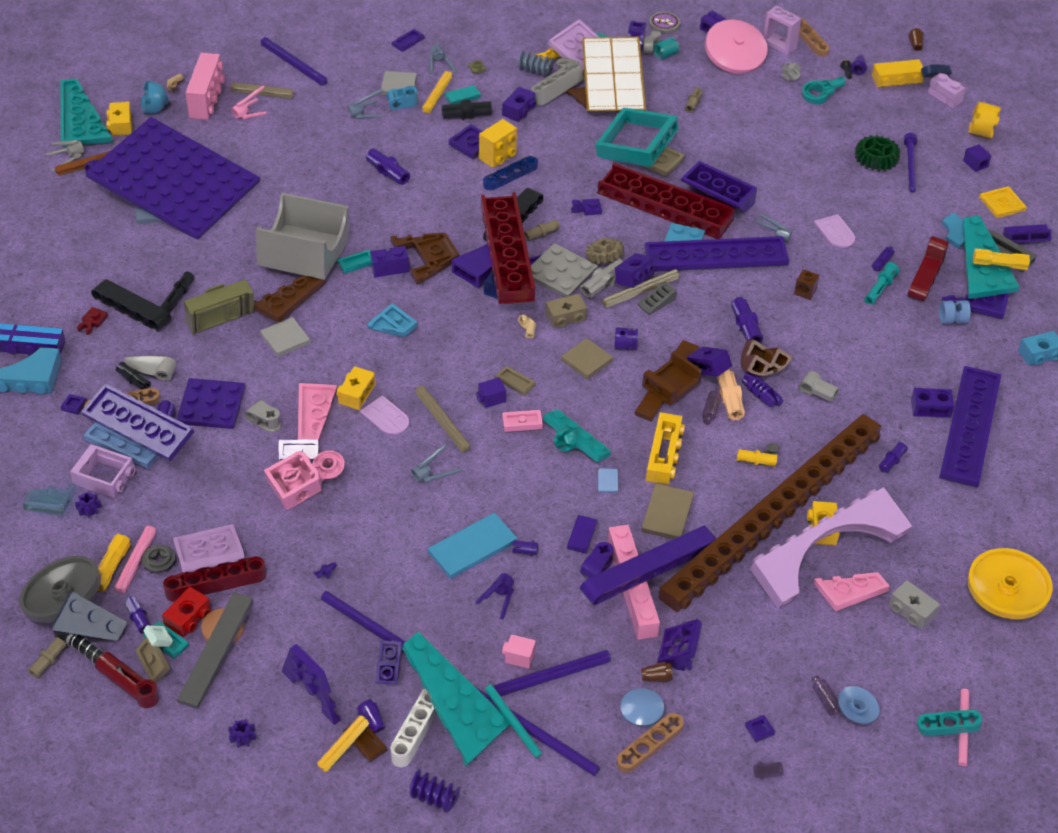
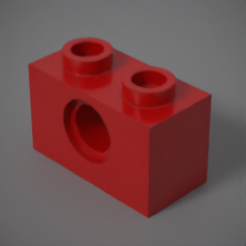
M189 587L162 614L164 625L184 638L188 633H192L196 629L197 624L211 612L210 600L207 596Z

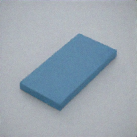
M494 512L427 549L429 555L445 574L452 579L512 546L513 541H518V538Z

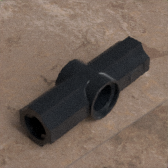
M465 99L460 101L459 104L441 105L443 119L461 117L462 120H472L475 116L492 115L491 101L471 102Z

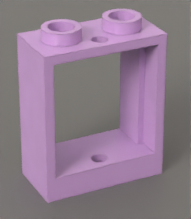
M778 6L769 10L766 15L764 38L767 45L786 55L793 52L797 48L802 18ZM776 21L789 27L787 39L774 33Z
M91 444L72 468L70 474L74 485L115 498L119 492L124 490L128 479L134 476L135 467L132 458ZM98 462L120 469L111 483L88 476Z

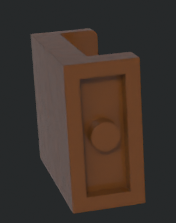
M673 351L670 360L654 373L649 369L644 372L642 386L671 406L700 383L702 370L682 355Z

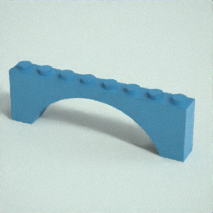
M39 348L28 358L16 364L0 368V392L16 391L19 393L51 394L62 361L59 349Z

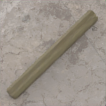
M677 269L671 270L644 281L634 288L629 287L602 299V304L605 308H609L655 289L665 281L670 283L677 280L680 273Z
M425 386L417 387V396L460 451L463 453L469 451L470 443Z

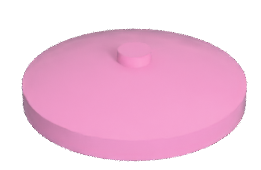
M740 20L718 22L709 30L705 40V49L710 60L719 68L730 73L740 74L754 71L763 64L767 55V43L761 32L751 24Z

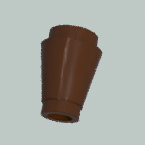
M914 28L909 32L908 38L913 50L921 51L923 49L924 33L921 29Z
M663 661L641 668L643 681L668 682V680H673L671 662L665 663Z

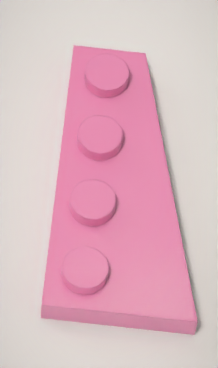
M299 383L298 440H320L337 385Z

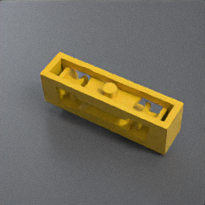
M659 413L647 467L646 481L669 485L670 478L674 479L676 467H673V464H677L679 453L676 452V449L680 450L682 443L679 435L683 436L685 424H682V416ZM663 439L670 440L666 464L665 458H659Z

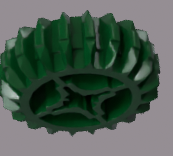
M877 134L876 136L869 135V137H864L857 143L855 158L857 162H860V166L865 165V169L871 168L872 171L877 169L878 172L882 169L886 172L887 169L891 170L892 167L897 165L900 159V148L889 137L884 138Z

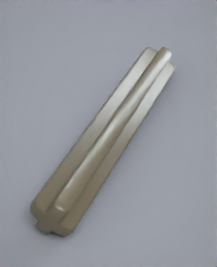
M232 82L230 86L232 92L251 94L261 87V85ZM265 86L256 95L292 99L294 90Z

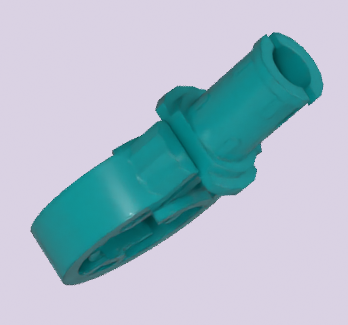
M843 76L831 81L828 79L809 81L802 88V97L808 103L823 104L829 99V96L834 94L835 89L845 86L846 81ZM812 90H817V92H820L822 94L817 95V97H815V95H811V93L809 92Z

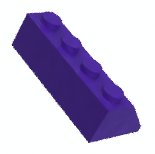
M698 161L681 178L682 182L744 212H747L755 204L757 187L704 162Z

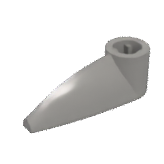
M125 357V363L139 372L153 375L161 381L169 382L177 366L176 361L170 357Z

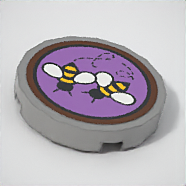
M659 12L651 16L649 25L653 31H660V34L675 33L680 27V19L672 13Z

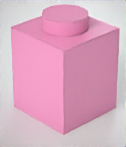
M511 634L509 642H505L502 649V654L505 655V663L530 669L535 654L536 640Z

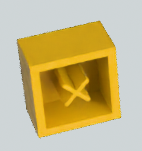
M504 119L479 134V159L492 168L503 164L505 160L514 157L517 153V128Z

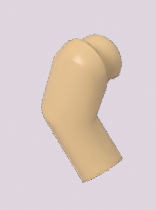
M178 74L168 79L167 89L175 91L177 84L184 81L183 76Z
M524 314L520 315L518 322L526 330L525 337L534 338L535 322Z

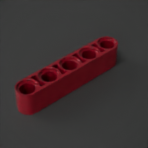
M254 556L240 559L236 562L219 564L215 567L201 568L194 572H184L168 576L163 581L165 596L167 600L175 602L189 587L203 595L259 583L266 577L265 561L261 557Z

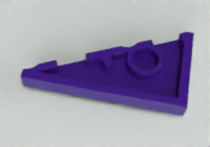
M1009 293L968 299V294L963 298H955V295L942 297L941 301H953L956 303V301L967 300L970 303L971 312L1003 319Z

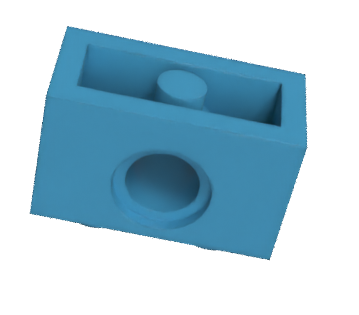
M1055 331L1023 338L1021 339L1018 351L1029 366L1034 364L1040 365L1050 360L1056 361L1058 360V336Z

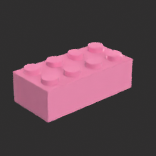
M200 53L186 90L189 118L208 120L210 114L214 113V104H217L218 101L217 95L221 93V84L225 82V75L222 74L223 61L220 59V54Z

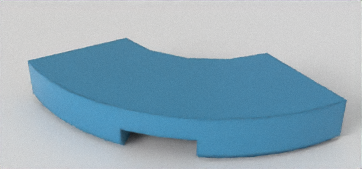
M952 213L942 221V225L948 231L946 240L951 245L960 249L965 243L963 221L955 213Z

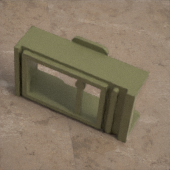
M246 279L227 286L219 284L206 289L205 294L184 301L185 322L192 335L195 332L199 333L238 319L241 315L245 316L246 313H254V293Z

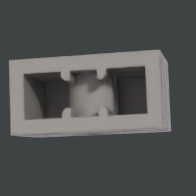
M908 580L891 594L889 606L895 613H900L911 625L917 626L921 630L937 616L940 607L937 601Z

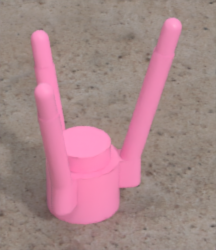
M261 86L231 108L233 115L237 119L242 118L245 120L267 114L266 111L247 114L249 112L248 106L256 102L258 98L247 101L263 90L265 86Z

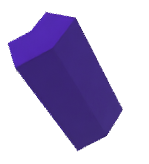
M1046 224L1011 226L1004 228L1003 236L1015 243L1050 241L1051 229H1048Z

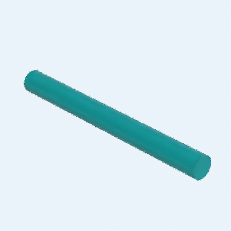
M488 685L485 688L487 694L535 759L543 754L493 685Z

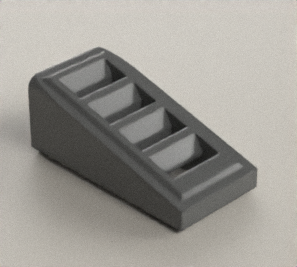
M665 281L639 301L637 305L650 315L675 301L677 290Z

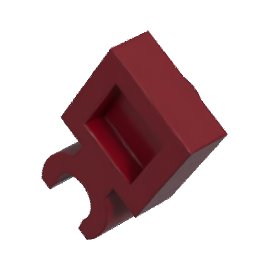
M91 307L82 317V323L77 326L78 332L86 328V335L91 334L93 327L99 328L107 319L108 312Z

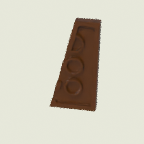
M303 275L293 280V284L289 286L283 285L278 288L277 292L264 295L262 300L258 302L254 300V310L279 323L325 284V280Z

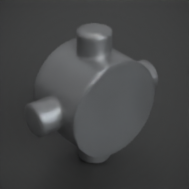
M767 443L764 453L775 455L780 450V446L775 443Z

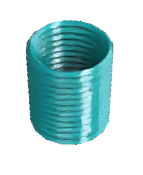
M672 37L654 45V54L660 60L677 54L679 51L678 42Z

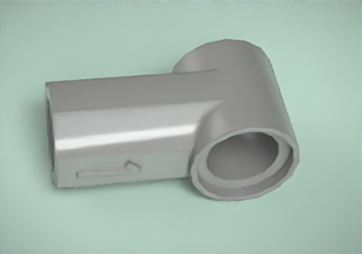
M809 371L798 385L800 392L808 393L809 396L815 394L830 402L834 401L839 392L838 387L823 381L821 376L814 371Z

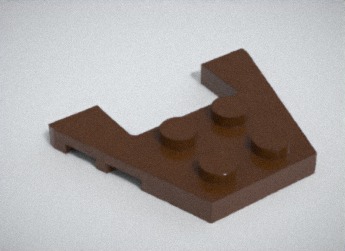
M445 232L423 234L422 237L408 235L406 238H397V235L390 236L394 247L405 246L406 249L414 247L424 262V266L411 269V276L417 285L450 266L452 260L459 257L458 251Z

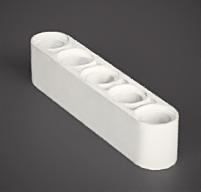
M423 689L391 745L392 763L397 767H405L411 762L437 716L432 703L429 702L431 697L426 689Z

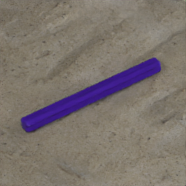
M267 37L261 39L263 47L321 86L327 84V78Z
M604 650L495 684L493 687L500 696H504L611 661V655L608 650Z

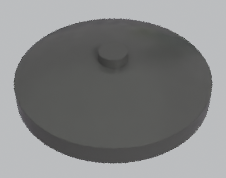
M70 556L54 561L39 570L26 583L20 594V607L26 617L32 621L52 622L57 617L70 592H74L87 600L94 596L101 583V572L96 563L85 556Z

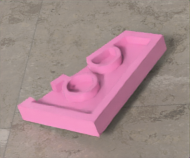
M879 572L856 574L853 578L841 579L840 576L824 581L822 578L814 579V584L835 612L889 591V584Z

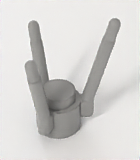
M77 140L52 142L53 146H69L65 149L46 153L45 156L68 152L73 157L61 163L65 164L82 158L81 154H84V148L81 141Z

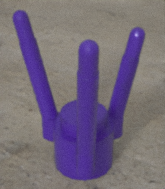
M501 573L491 587L480 596L476 604L489 598L494 591L499 595L507 594L500 615V619H504L510 597L514 592L512 588L514 584L513 578L506 573Z

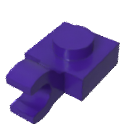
M582 199V203L579 200H572V213L584 212L585 216L602 214L599 199Z

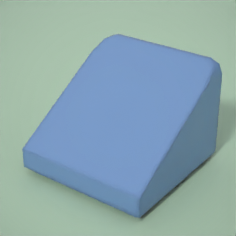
M598 469V492L618 493V469Z

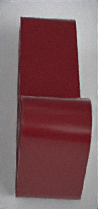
M931 236L925 257L909 288L908 297L925 302L930 288L934 284L936 275H938L941 269V264L943 265L949 241Z

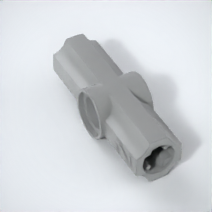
M618 259L604 269L600 267L596 269L592 278L580 286L583 296L592 298L601 290H608L609 286H613L616 280L615 267L624 261Z

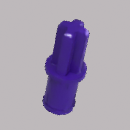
M898 442L892 451L886 453L885 459L879 464L881 472L888 473L895 464L900 462V458L908 450L904 443Z
M129 596L125 601V605L130 613V620L134 621L139 633L143 634L145 627L150 625L145 616L146 611L141 608L135 596Z

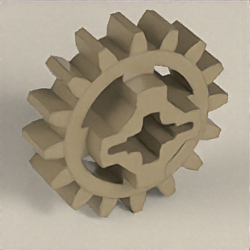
M612 237L609 239H597V242H591V245H587V249H585L586 256L592 263L597 261V264L601 262L606 264L609 261L613 262V259H619V256H623L624 246L622 241L618 239L613 240Z

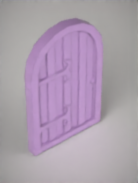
M838 214L814 221L827 241L832 245L847 248L854 244V233Z
M383 395L360 410L363 416L387 434H400L409 426L407 415Z

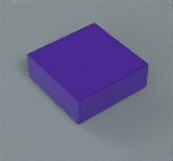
M69 394L60 408L62 411L79 415L87 402V398Z
M765 715L745 722V727L755 743L775 735V731Z

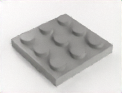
M554 243L531 265L534 283L562 297L573 295L593 275L595 270L598 269V265Z

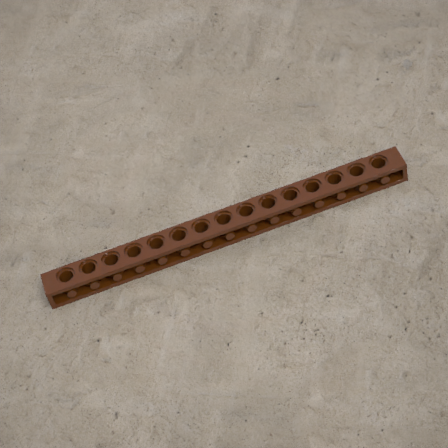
M865 414L859 416L660 587L658 599L677 613L682 608L687 609L696 596H702L706 587L709 585L713 586L718 581L722 573L727 574L736 561L739 563L744 558L745 553L749 550L753 551L757 547L761 539L766 540L774 528L778 529L783 524L784 519L787 517L791 518L799 506H805L812 495L816 496L824 484L829 485L836 474L840 475L844 471L847 464H853L860 453L864 454L868 450L870 444L877 443L881 437V425Z

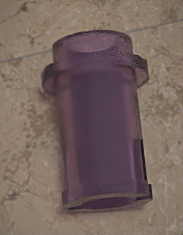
M758 762L753 766L755 778H760V780H763L764 777L783 776V765L781 762L765 764Z

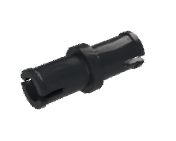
M125 362L118 364L122 367L121 369L116 367V372L124 376L127 382L133 383L141 390L148 389L143 384L151 386L149 380L145 379L138 370H133Z

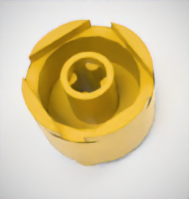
M977 102L972 114V122L970 121L969 133L992 139L994 134L993 127L998 125L1001 107Z

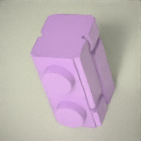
M939 73L931 79L928 93L954 108L963 102L966 88L961 86L959 82L950 79L946 74Z

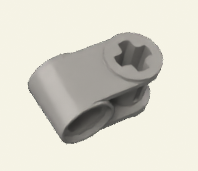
M258 400L244 413L249 422H254V425L267 432L274 433L281 428V422L278 420L280 416L279 410L262 400Z

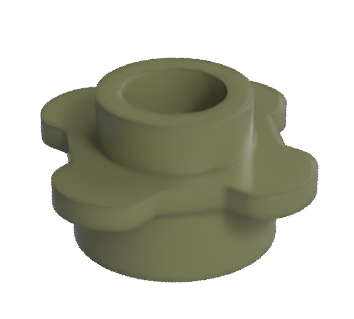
M480 60L468 63V67L471 68V72L474 74H480L486 70V66Z

